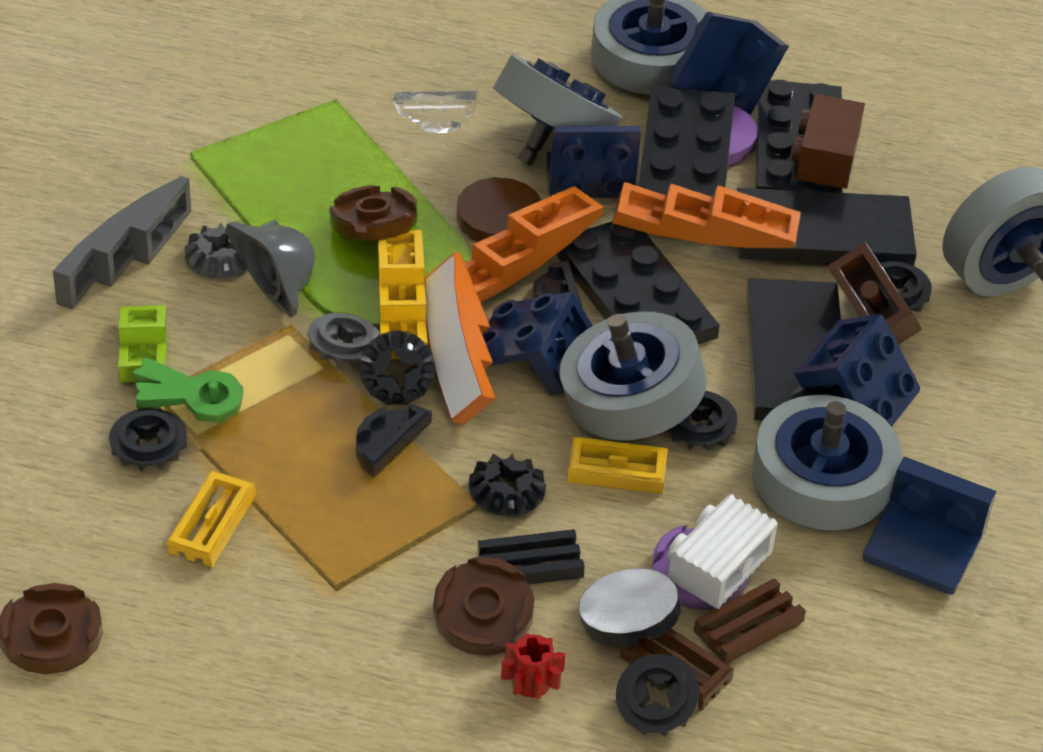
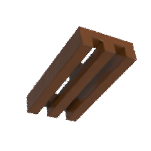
M773 578L722 605L720 609H715L696 619L694 632L721 661L727 664L804 622L806 610L800 604L794 606L792 604L793 597L788 591L781 593L779 591L781 584ZM778 611L782 613L774 617L773 619L756 627L759 621L767 618L768 616ZM739 632L745 633L724 645L721 643Z
M672 628L662 637L655 639L670 649L669 652L648 639L649 636L637 639L638 645L621 647L620 657L630 664L648 655L665 654L676 657L685 663L687 660L710 675L711 678H708L688 665L694 672L700 688L698 709L701 711L708 705L709 698H715L720 693L721 686L723 684L727 686L733 678L734 668Z

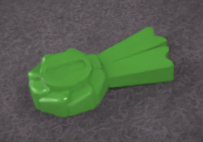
M147 357L142 358V366L133 372L134 379L140 381L135 383L137 409L185 404L186 408L195 415L197 420L214 421L215 423H222L229 417L237 415L240 411L243 400V386L230 373L209 370L192 378Z

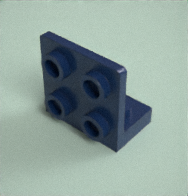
M707 12L697 24L694 35L684 54L677 61L669 84L674 88L735 93L734 106L741 108L751 115L789 45L755 20Z
M555 127L553 129L552 152H547L546 154L549 197L575 186L591 198H618L624 182L636 185L641 139L640 127Z
M574 292L556 295L547 293L533 299L521 301L508 300L501 303L494 309L493 315L488 322L490 328L482 336L493 361L490 366L529 360L535 374L541 380L548 394L552 395L564 393L560 380V364L566 350L580 334L593 325Z
M882 314L838 320L794 372L802 388L817 386L832 388L839 385L846 399L856 401L872 409L883 417L891 427L920 391L916 377Z
M904 456L897 468L890 502L863 551L862 559L865 562L944 593L955 594L986 532L996 491Z

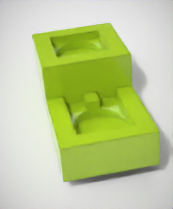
M166 305L120 307L118 326L120 342L118 359L119 383L140 382L134 379L133 372L142 366L143 357L167 366Z

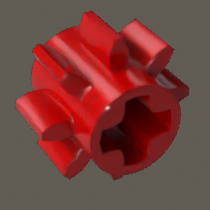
M526 633L524 637L517 641L516 645L509 642L506 644L505 659L501 661L500 677L503 680L512 679L514 695L521 694L525 697L541 699V696L550 688L559 690L561 673L565 667V653H554L553 638Z

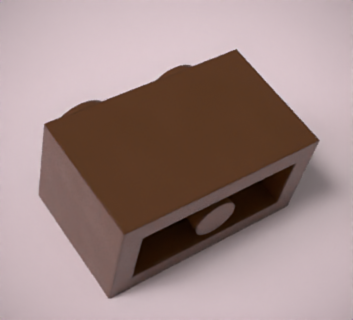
M819 94L814 95L811 110L803 109L798 134L804 135V137L796 135L791 161L799 162L797 180L847 189L859 139L865 103Z
M866 242L827 266L859 317L882 314L898 345L922 330L913 313Z

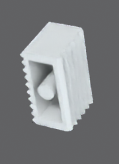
M730 494L717 507L708 505L700 514L695 529L688 536L681 533L674 539L667 552V559L670 560L668 577L678 586L716 609H720L721 605L726 603L728 597H731L733 592L737 591L738 587L744 583L745 579H748L750 574L754 573L756 567L759 568L762 561L764 562L767 556L771 555L778 523L775 518L769 519L766 513L761 514L758 508L752 509L750 504H744L742 499L736 500L734 495Z

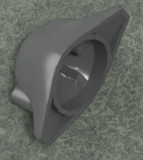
M276 220L269 221L259 227L239 222L227 223L225 232L254 281L263 293L290 318L295 316L299 306L298 294L309 283L315 263L314 247L310 240L294 228L279 225Z

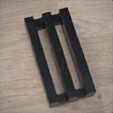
M575 529L478 541V557L500 558L514 566L521 565L517 568L523 573L528 584L584 578L585 565L583 559H580L581 551L579 544H576L577 536ZM566 559L569 560V561H560V562H552V563L540 564L541 562H550V561H558V560H566Z

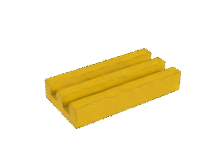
M573 437L567 482L663 494L668 448Z
M211 470L167 540L168 554L178 556L179 552L185 553L186 560L195 562L197 558H200L205 566L213 568L256 497L255 484ZM219 487H225L216 503L207 512L205 521L192 541L187 540Z

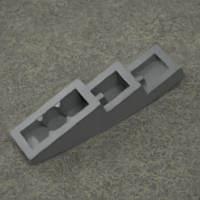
M180 176L145 194L110 217L83 239L53 270L56 303L73 309L94 282L111 287L132 260L149 265L191 213L189 178Z

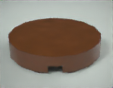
M493 177L478 180L465 187L458 196L456 220L464 233L473 240L482 241L483 238L486 239L507 230L509 214L539 202L541 198L530 186L511 178Z
M375 185L357 187L341 193L334 200V206L331 207L330 205L329 210L330 224L334 231L346 238L357 240H382L396 237L409 231L417 223L418 217L417 201L411 193L399 187H391V192H380V186Z
M479 556L468 559V563L461 564L457 568L455 565L445 572L435 589L433 613L438 630L451 645L468 654L488 656L504 652L508 642L516 645L517 641L525 636L532 625L535 598L532 588L530 589L529 584L525 580V576L516 566L500 558Z
M50 583L33 586L23 591L24 596L17 599L14 603L13 599H11L4 606L0 615L1 649L11 663L28 672L52 674L66 672L85 663L98 649L103 635L99 606L94 599L92 602L89 598L85 597L83 590L72 585Z

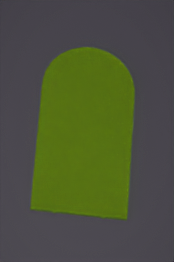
M337 99L190 152V159L244 224L259 227L269 221L276 220L279 225L294 228L310 240L314 247L315 263L309 283L301 292L314 307L325 315L331 313L355 315L370 322L380 331L378 240L346 238L335 232L330 224V205L331 207L334 206V200L341 193L350 189L375 185L380 186V192H391V187H399L413 195L417 201L418 217L417 223L410 230H422L425 277L454 252L461 253L464 262L472 259L469 248L461 235Z

